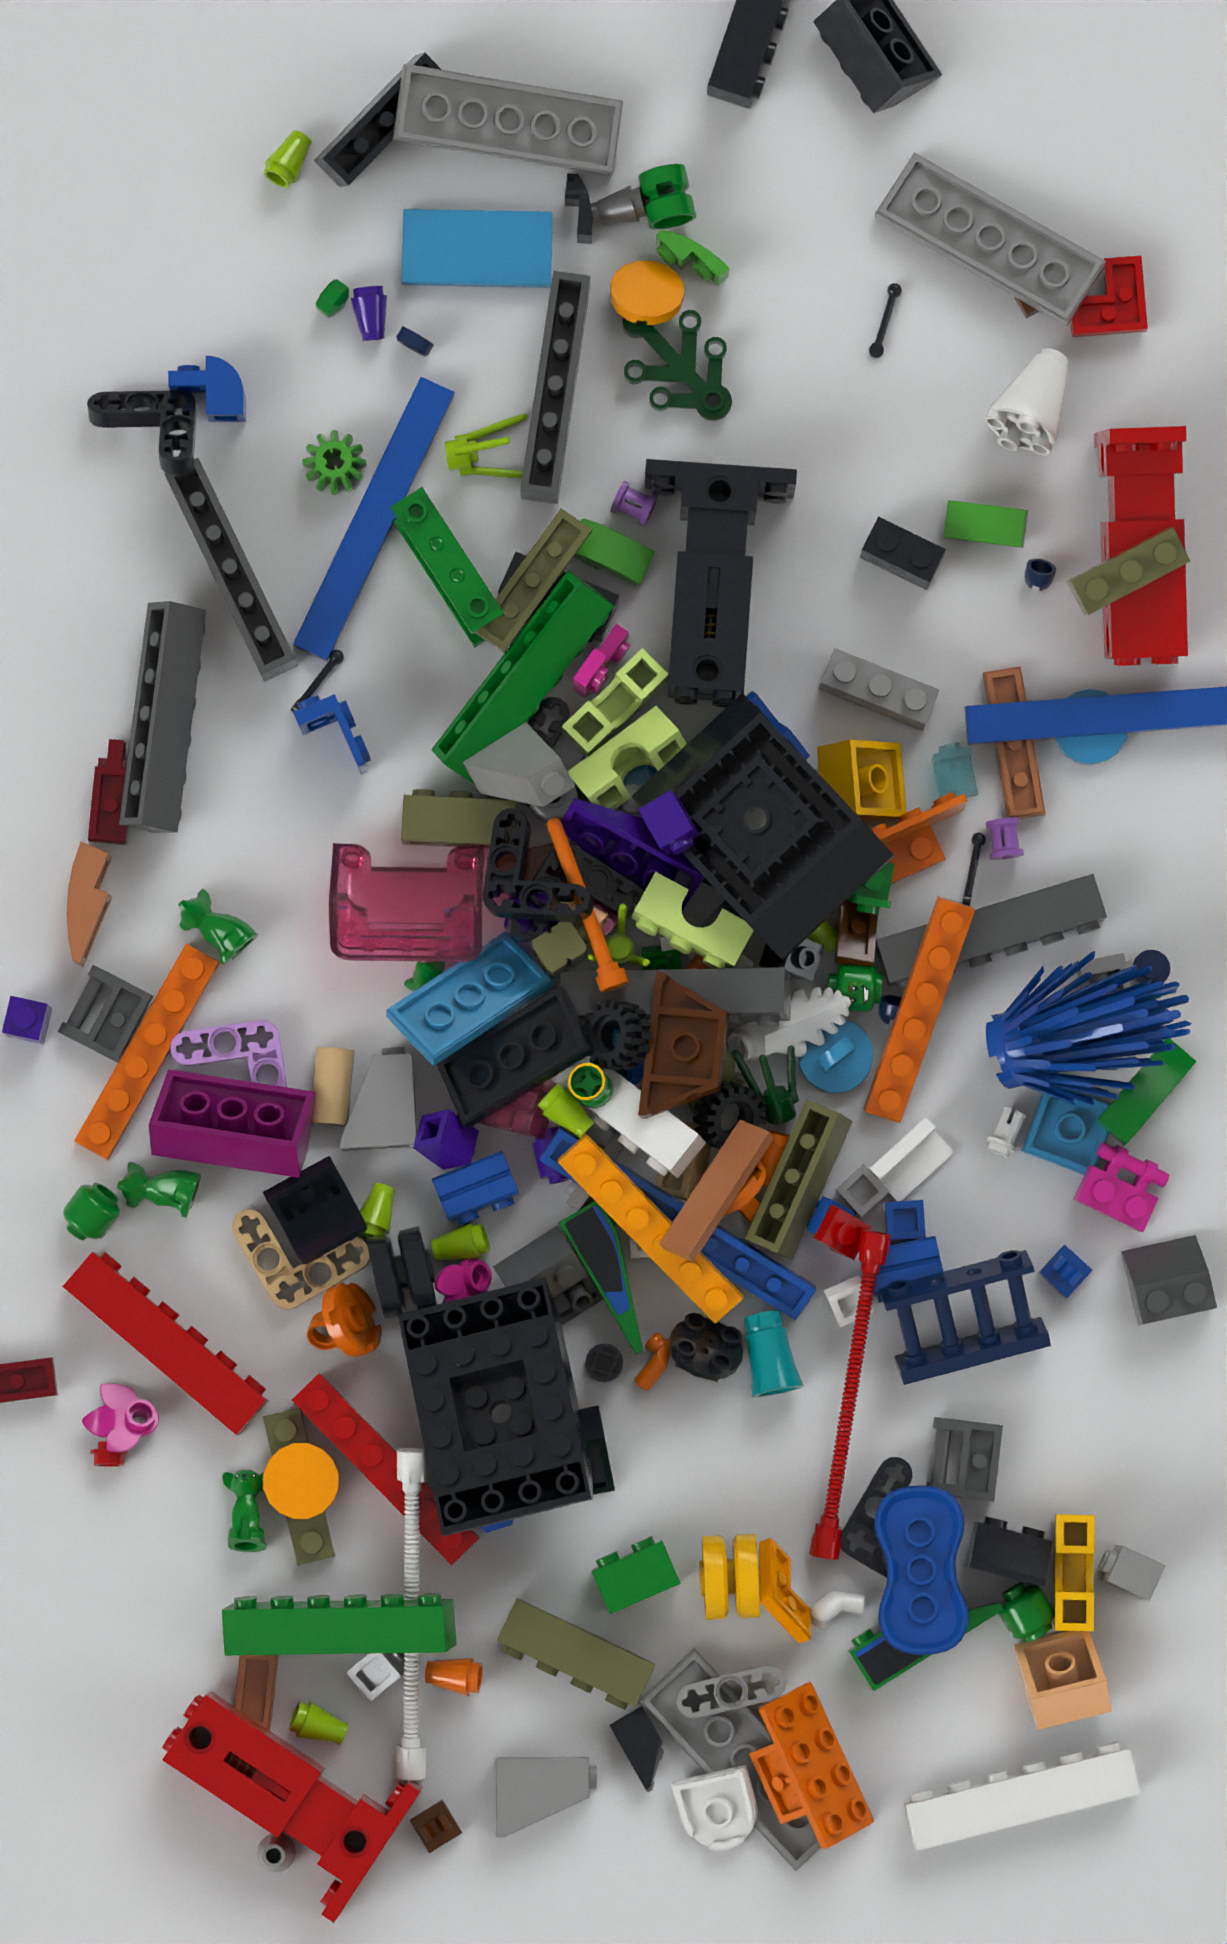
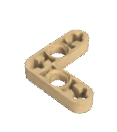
M246 1209L238 1213L233 1220L232 1229L235 1237L271 1300L282 1309L291 1310L297 1308L328 1288L361 1271L370 1261L366 1242L356 1237L308 1264H301L293 1268L267 1220L260 1212ZM247 1216L252 1221L256 1219L260 1221L256 1231L261 1239L266 1234L271 1239L270 1242L259 1244L252 1252L248 1245L254 1244L255 1241L249 1233L241 1234L240 1229L244 1226L242 1219ZM349 1244H352L355 1248L362 1247L364 1252L360 1255L361 1262L357 1265L353 1261H347L341 1266L346 1272L339 1276L336 1265L328 1256L336 1252L337 1259L342 1258L347 1254L345 1247ZM268 1248L276 1250L280 1257L278 1266L270 1271L262 1269L258 1263L259 1254ZM319 1262L328 1264L332 1271L330 1280L324 1284H316L310 1278L311 1267ZM302 1271L305 1282L313 1291L306 1295L305 1289L302 1287L294 1293L295 1300L289 1303L287 1299L279 1300L277 1295L282 1291L280 1285L284 1282L289 1286L297 1284L300 1280L295 1275Z

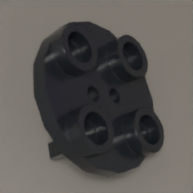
M690 1313L686 1315L684 1321L678 1323L670 1334L668 1348L673 1360L676 1362L675 1367L681 1368L695 1377L718 1382L719 1379H724L734 1374L743 1360L741 1332L737 1328L726 1326L719 1321L715 1324L711 1319L704 1318L701 1314Z

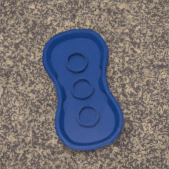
M923 1485L896 1489L882 1499L877 1508L874 1522L876 1536L887 1563V1584L878 1612L879 1626L884 1638L894 1649L914 1655L942 1653L954 1648L962 1640L969 1620L967 1603L957 1581L955 1566L957 1552L964 1533V1515L956 1498L941 1488Z

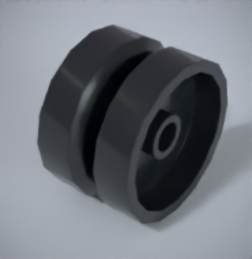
M419 1226L399 1231L398 1244L401 1255L395 1256L391 1239L387 1235L383 1234L366 1238L375 1284L385 1319L398 1317V1314L405 1313L407 1309L403 1292L405 1290H409L413 1306L417 1310L437 1305L433 1283H435L429 1251L424 1247Z

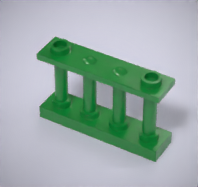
M421 487L390 507L397 518L393 521L394 525L475 648L486 641L475 632L504 615V612L429 496Z

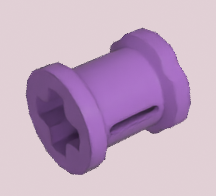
M623 481L610 512L615 514L618 511L639 520V525L645 527L653 512L658 496L655 494L648 496L630 488L629 483ZM627 499L640 504L642 508L628 503Z
M1018 817L1000 818L986 822V828L990 829L993 847V852L990 853V860H1004L1024 856V851L1019 848L1016 827L1020 824Z

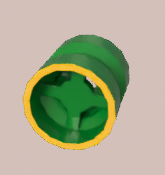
M583 1063L571 1071L568 1078L569 1090L582 1105L588 1108H599L609 1102L613 1095L612 1081L599 1066L593 1063Z

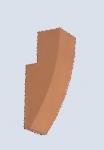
M80 842L72 866L68 887L67 928L72 960L77 965L84 967L112 899L109 893L99 890L112 856L106 851Z

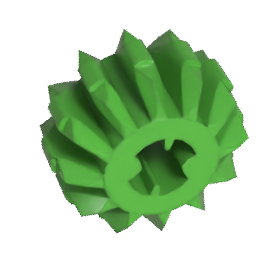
M332 430L331 441L326 442L322 434H318L317 440L320 447L318 448L313 444L306 446L307 452L314 457H306L302 460L304 467L312 468L306 474L307 480L314 481L319 479L316 488L320 492L329 483L332 495L338 494V485L342 483L347 492L352 491L353 488L349 479L352 478L355 481L361 482L363 475L356 469L367 466L366 459L357 457L363 452L362 445L356 444L351 446L353 436L350 434L345 435L340 442L337 430ZM335 456H340L342 467L338 469L335 465V470L329 469L327 459L332 457L335 460Z

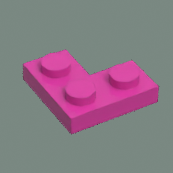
M616 623L599 649H593L573 677V690L586 699L591 691L595 694L600 691L609 677L607 675L609 671L607 669L612 661L618 664L631 646L626 642L629 638L627 630Z

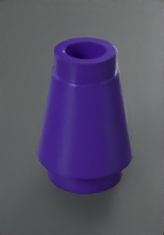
M383 286L354 288V298H351V303L360 333L362 334V341L385 339L387 295L383 293Z

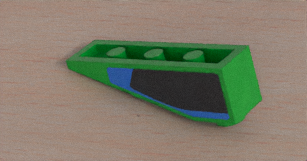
M594 1201L560 1221L559 1225L634 1353L637 1355L643 1351L620 1239L614 1227L617 1223Z
M992 1602L968 1608L969 1620L966 1633L1004 1610L1001 1603ZM871 1628L853 1638L851 1641L854 1647L848 1650L873 1691L931 1656L908 1654L894 1649L886 1641L881 1630L873 1633Z

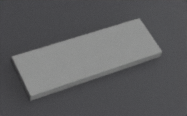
M404 64L402 67L393 140L611 176L614 171L623 101Z
M915 152L875 212L876 218L1065 326H1068L1106 266L1105 260Z
M694 1648L653 1686L639 1702L706 1774L743 1765L747 1766L758 1809L755 1828L797 1871L821 1846L807 1815L780 1824L749 1756V1753L773 1743L766 1725L749 1706L699 1718H688L678 1710L676 1696L681 1687L688 1683L720 1676ZM726 1682L721 1685L719 1694L722 1700L727 1703H734L740 1699L739 1695ZM714 1684L705 1686L708 1694L697 1695L695 1689L687 1691L688 1698L682 1700L683 1706H690L692 1712L699 1710V1703L710 1700V1708L718 1707L719 1704L713 1694Z

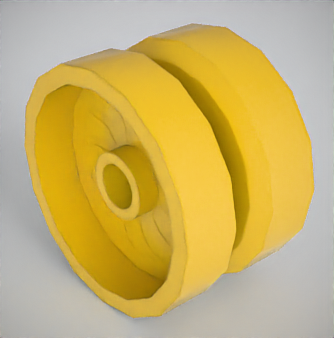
M756 1534L735 1535L732 1540L733 1559L726 1558V1544L721 1535L702 1536V1560L699 1561L700 1594L704 1596L706 1620L725 1619L729 1613L728 1595H735L736 1613L740 1618L760 1617Z

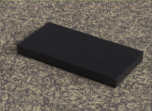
M558 986L493 1026L436 1065L462 1125L469 1129L594 1053V1050L567 990L562 986Z

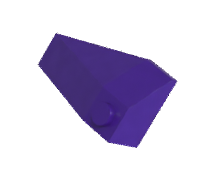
M574 798L564 814V819L561 820L566 835L583 851L593 857H598L605 865L637 884L644 892L655 872L687 888L689 891L682 903V911L704 879V876L683 853L676 855L673 852L668 855L659 848L643 818Z

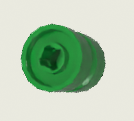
M683 164L658 166L644 171L638 176L642 197L649 200L645 210L651 229L673 228L689 223L696 218L693 198L685 193L690 185L686 168Z

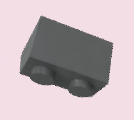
M1196 1235L1121 1251L1138 1326L1217 1308L1209 1270Z

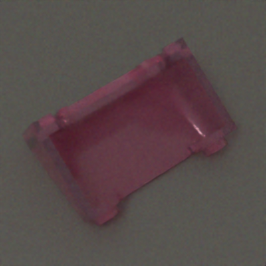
M333 843L329 890L331 951L341 959L355 961L466 962L476 959L481 954L483 940L484 845L457 846L448 853L447 868L372 867L370 852L365 847L357 844Z

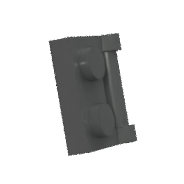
M92 965L88 973L90 979L68 1021L66 1023L62 1022L57 1032L118 1063L153 995ZM106 984L113 989L89 1034H86L80 1028L101 988Z
M934 1417L933 1429H936L931 1480L926 1482V1486L941 1488L948 1491L954 1497L994 1501L1003 1425ZM952 1431L963 1432L957 1485L945 1484Z

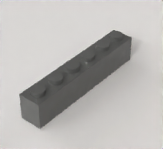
M553 271L520 488L521 499L558 504L591 287L590 276Z
M199 458L194 459L192 469L184 474L171 475L164 473L263 681L266 682L297 667L296 659Z
M172 601L152 602L147 605L119 821L120 826L152 833H178V825L182 815L183 787L186 782L188 748L191 744L192 717L196 706L197 678L201 668L202 639L205 634L206 610Z
M1094 874L975 909L956 966L969 962L970 968L992 962L991 955L1005 951L1006 956L1009 957L1028 951L1027 944L1041 940L1042 945L1046 946L1064 940L1063 933L1077 929L1078 934L1082 935L1100 929L1099 922L1104 921L1107 915ZM927 924L876 940L875 947L888 986L897 984L898 990L905 989Z
M785 967L625 970L629 983L606 993H600L595 979L598 976L597 971L560 972V986L567 990L581 1024L584 1025L589 1023L585 1019L587 1012L594 1013L591 1007L595 1004H601L600 1001L603 1000L635 1003L640 1006L639 1009L645 1010L647 1013L644 1020H650L656 971L667 974L679 984L691 989L708 1002L725 1010L730 1015L729 1028L740 1027L742 1022H756L758 1026L776 1027L779 1026V1021H790L791 975ZM618 1022L614 1029H620Z

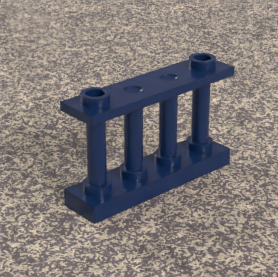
M1026 1250L1006 1251L997 1258L910 1281L896 1280L887 1287L879 1289V1294L886 1311L897 1310L906 1351L894 1357L904 1385L1051 1346L1049 1333L1042 1318H1031L1022 1275L1035 1271ZM1007 1279L1016 1321L1012 1325L996 1328L994 1327L985 1285ZM970 1289L980 1331L977 1334L960 1338L957 1336L948 1295ZM933 1299L943 1341L940 1344L923 1348L920 1345L911 1305Z

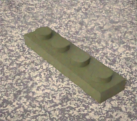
M561 508L495 599L504 615L475 633L505 654L590 536L592 529Z
M300 1408L263 1416L272 1456L279 1449L290 1444L309 1443ZM325 1511L309 1519H293L286 1516L297 1565L335 1557Z

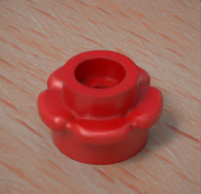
M106 1441L98 1442V1449L90 1450V1454H94V1466L118 1467L124 1466V1455L128 1454V1451L109 1452L106 1448Z

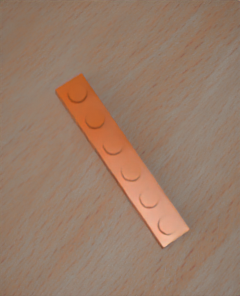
M937 896L863 1107L865 1112L901 1123L975 912L973 907Z
M185 944L74 1142L109 1160L167 1058L173 1038L178 1033H181L218 968L219 961Z

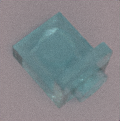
M951 743L938 747L939 753L933 754L931 760L939 798L951 792H954L956 797L965 794L966 797L978 795L971 761V747L961 748V743Z

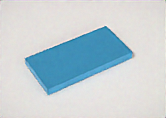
M403 209L402 285L551 288L552 212Z
M505 931L386 1010V1017L435 1066L552 988L553 979Z

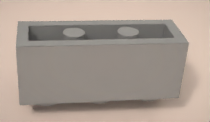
M836 648L833 650L819 686L821 691L922 731L925 728L939 693L937 688Z

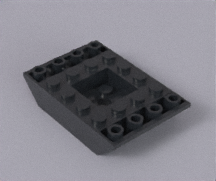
M743 693L631 796L640 807L670 790L679 797L700 834L699 837L693 839V846L682 853L782 960L895 857L861 818ZM755 810L764 811L767 817L765 825L758 830L749 829L747 826V817Z
M545 1277L398 1314L443 1537L593 1499L592 1466L562 1324ZM500 1404L509 1405L511 1407L510 1418L504 1423H495L492 1419L494 1408Z

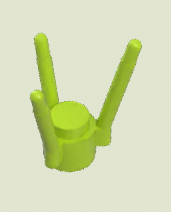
M522 413L468 434L454 436L455 440L445 441L449 470L459 469L460 476L484 475L522 478L523 471L472 466V463L479 462L478 451L510 443L508 437L476 443V439L525 421L528 418L527 414Z
M620 904L617 933L606 941L613 962H618L619 966L629 962L632 965L649 966V959L634 954V944L625 935L627 907L625 904ZM594 953L588 955L590 961H597Z

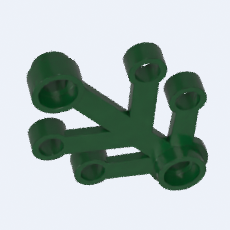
M686 310L679 317V328L682 331L681 356L652 325H646L647 321H644L640 326H635L625 318L622 319L625 333L632 338H643L668 365L651 366L645 365L640 360H631L624 367L625 379L631 384H639L643 381L685 383L694 392L671 393L665 387H656L649 396V403L654 410L665 411L668 408L696 409L702 418L709 421L720 420L729 413L732 406V397L728 389L721 385L722 359L727 351L726 343L722 338L712 337L705 343L704 354L709 359L707 383L695 372L697 332L701 327V317L698 312ZM686 317H694L697 320V325L693 328L684 326L683 320ZM715 343L719 344L722 347V352L719 355H712L708 350L709 346ZM633 366L641 368L642 375L638 378H633L628 374V370ZM658 393H663L667 396L668 400L665 404L658 405L653 400L654 396ZM711 395L719 397L721 402L716 407H710L706 399Z

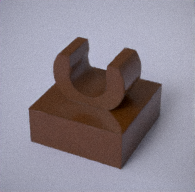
M443 1799L409 1820L429 1853L462 1834V1830Z

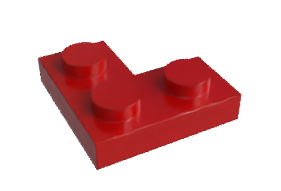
M1141 255L1104 258L1106 261V266L1103 269L1106 295L1085 297L1071 319L1072 337L1147 331Z

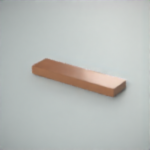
M1021 666L983 672L988 704L1026 701ZM1033 740L994 743L1007 818L1018 817L1019 819L1045 815Z
M743 1120L738 1121L659 1242L664 1250L694 1263L773 1141L774 1137L769 1131Z

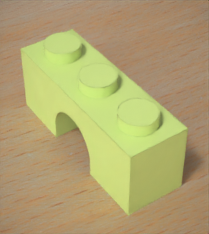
M641 648L615 674L611 683L592 701L588 700L561 726L562 734L585 757H588L604 745L668 682L669 674Z
M656 705L567 772L576 786L578 794L584 801L615 810L631 798L623 784L624 778L630 770L640 765H651L659 771L687 743L679 729Z
M655 872L631 916V919L637 921L636 927L652 936H655L657 933L670 939V946L684 954H689L692 951L703 957L702 962L711 969L734 968L754 930L745 920L723 908L713 924L702 928L690 925L682 914V903L689 890Z

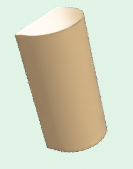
M316 1047L312 1089L315 1092L316 1098L312 1124L346 1126L349 1116L354 1050Z

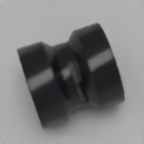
M599 1344L589 1351L586 1356L585 1365L587 1372L593 1379L599 1382H609L620 1375L623 1369V1358L620 1351L611 1344Z

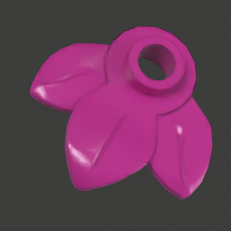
M465 1259L459 1265H447L438 1274L435 1280V1289L445 1296L442 1303L488 1292L487 1289L492 1280L491 1270L485 1262L479 1259Z
M105 1383L100 1385V1395L104 1406L91 1411L82 1419V1424L93 1435L107 1437V1451L126 1452L135 1447L140 1437L148 1436L156 1430L159 1414L152 1403L147 1400L138 1399L136 1393L130 1387L115 1383ZM140 1416L143 1417L146 1420V1422L137 1423L133 1420V1418Z

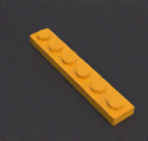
M584 1134L558 1158V1163L715 1324L743 1299V1294L702 1252L699 1253L693 1263L662 1248L659 1242L673 1222L587 1134Z

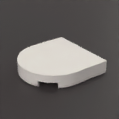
M746 1765L676 1780L671 1784L684 1830L691 1838L693 1837L697 1842L708 1847V1849L724 1851L735 1848L752 1832L757 1821L758 1809Z

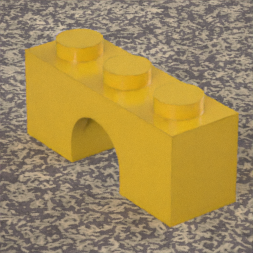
M1055 1514V1631H1094L1093 1571L1095 1515Z

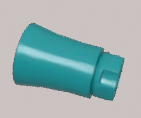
M772 1310L744 1317L745 1329L748 1334L745 1336L751 1371L752 1398L772 1396L804 1387L794 1362L786 1327H783L780 1311Z

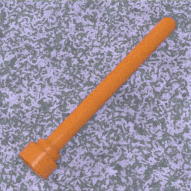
M550 818L547 822V828L567 882L582 885L586 888L562 822L558 818ZM575 896V904H583L579 896ZM593 908L592 914L582 922L599 966L596 969L598 976L595 978L600 993H606L625 986L629 983L624 968H620L618 962H613Z

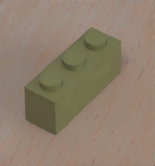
M1169 527L1067 580V583L1083 614L1090 615L1190 562V559L1174 528Z
M414 789L412 790V795H404L402 844L490 849L493 824L496 816L505 809H517V801L490 795L487 796V799L472 798L473 793L465 791H451L450 797L435 796V791ZM512 820L511 826L504 827L510 837L509 844L514 846L515 844L511 839L512 832L517 826L516 820Z

